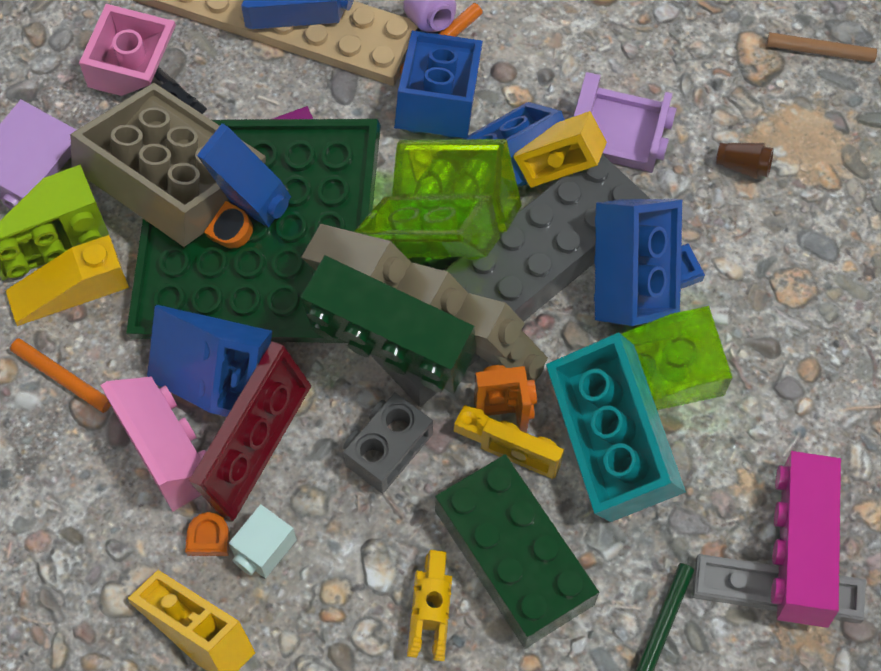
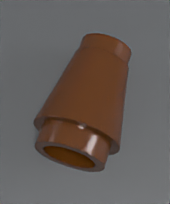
M720 143L716 165H722L757 180L759 176L768 178L774 148L766 147L765 143Z

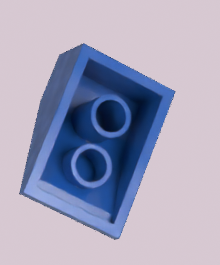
M412 30L397 93L394 128L413 133L424 132L443 135L448 138L468 139L483 41Z

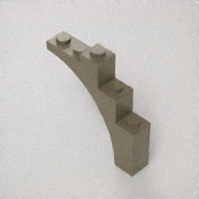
M320 224L301 257L315 271L324 255L474 325L476 354L490 365H503L506 368L525 366L527 380H534L535 382L542 374L548 357L522 331L525 323L507 303L468 293L449 272L412 263L389 240Z

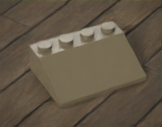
M156 83L150 84L70 134L72 167L81 165L86 179L183 247L204 233L225 201L231 203L197 156L219 125ZM245 143L263 163L266 162L265 155Z

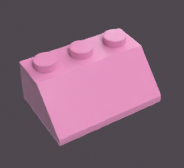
M152 376L111 380L101 384L100 386L113 411L172 512L201 496L189 480L206 451L202 450L197 453L191 441L197 437L185 417L177 420L172 409L177 407V404L166 385L159 389Z

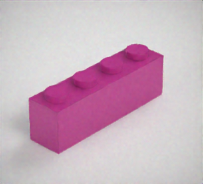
M791 451L785 465L778 466L775 480L776 490H782L781 502H777L774 512V526L780 527V539L775 540L772 562L775 565H779L778 578H774L772 583L771 603L777 604V620L828 628L839 612L841 458Z

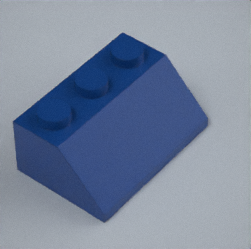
M526 102L468 135V139L463 138L441 150L437 155L469 199L481 204H493L501 200L505 196L504 193L515 186L519 187L528 184L513 157L514 154L554 124L565 119L561 110Z
M621 199L596 203L594 257L596 321L635 326L680 316L682 199Z

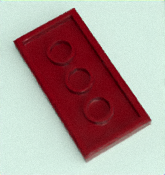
M271 342L189 480L193 487L219 515L230 521L236 519L312 386L284 345Z

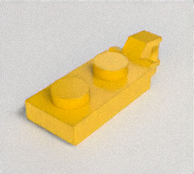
M466 405L462 407L454 423V432L481 443L480 449L499 457L506 454L509 460L515 464L548 478H556L561 467L564 449L558 447L554 441L542 436L534 437L520 431L511 422H499L489 418L481 409Z

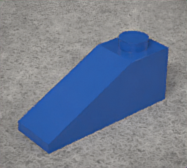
M221 123L197 156L231 204L242 209L247 215L269 228L275 219L280 218L284 214L291 196L282 181L228 126Z

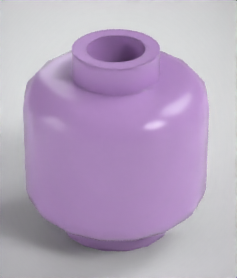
M404 0L403 8L406 16L419 29L427 33H436L446 29L452 23L456 14L457 4L455 0Z

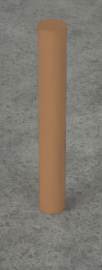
M769 32L766 44L767 47L874 63L877 57V48Z

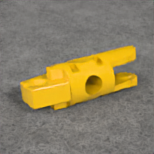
M430 550L425 557L424 572H415L407 657L417 658L422 646V629L435 631L432 645L433 660L445 662L452 576L445 575L446 552ZM426 601L432 602L436 608L430 607Z

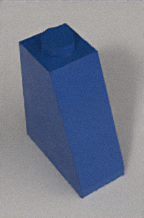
M244 0L241 8L246 28L263 29L339 23L344 11L351 9L354 0Z

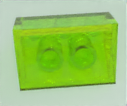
M507 139L399 140L396 147L392 201L400 229L507 232L522 206Z
M491 195L384 196L354 231L391 241L407 258L430 257L436 260L446 257H466L470 260L487 257L500 239Z

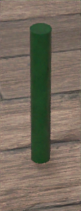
M679 563L635 671L655 670L694 573V568Z

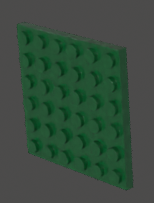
M212 120L219 126L221 123L228 126L242 141L266 156L264 164L282 181L291 196L288 207L280 218L272 222L269 228L248 215L253 224V233L250 239L238 248L224 247L208 238L205 233L183 247L143 219L126 334L131 339H151L154 309L156 305H161L271 330V342L348 343L337 337H334L333 340L326 339L311 329L312 325L309 322L300 297L315 270L301 257L320 224L370 236L381 129L379 120Z

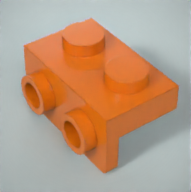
M492 365L480 372H475L474 407L483 410L487 416L516 413L518 428L520 431L527 433L529 419H535L534 404H537L535 381L527 380L525 366L506 368L503 365Z

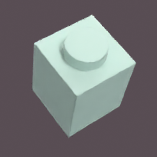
M260 504L229 542L235 556L232 561L248 575L252 576L256 571L266 579L297 539L293 527Z

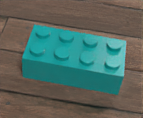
M618 332L546 364L595 515L613 522L686 493L634 344Z

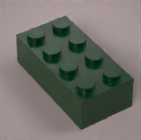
M324 255L300 297L306 315L312 325L311 329L315 333L329 340H333L334 337L348 342L347 346L349 349L363 357H369L370 354L385 360L384 365L398 374L405 375L408 371L420 377V382L424 386L438 393H442L444 389L453 394L455 393L476 354L474 325Z
M506 454L435 496L436 514L524 649L595 605L599 595L598 589Z

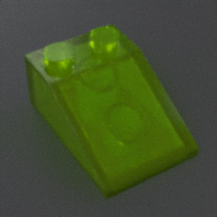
M709 306L669 314L621 334L635 346L657 410L725 396L733 377Z

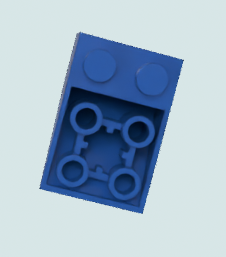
M156 305L147 377L152 376L156 385L160 387L166 385L171 393L212 414L227 417L271 344L272 331Z

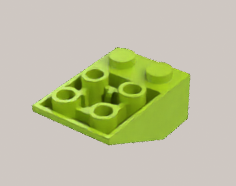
M81 165L43 178L0 220V277L2 281L8 278L21 277L27 274L29 270L47 264L71 247L109 235Z

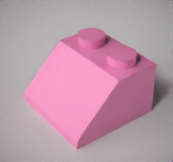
M105 4L79 61L87 87L123 96L149 86L175 29V21Z

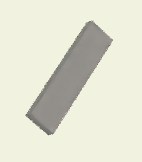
M698 554L695 564L692 598L777 611V604L771 603V588L774 578H778L779 566ZM839 575V612L834 620L858 624L864 621L866 579Z

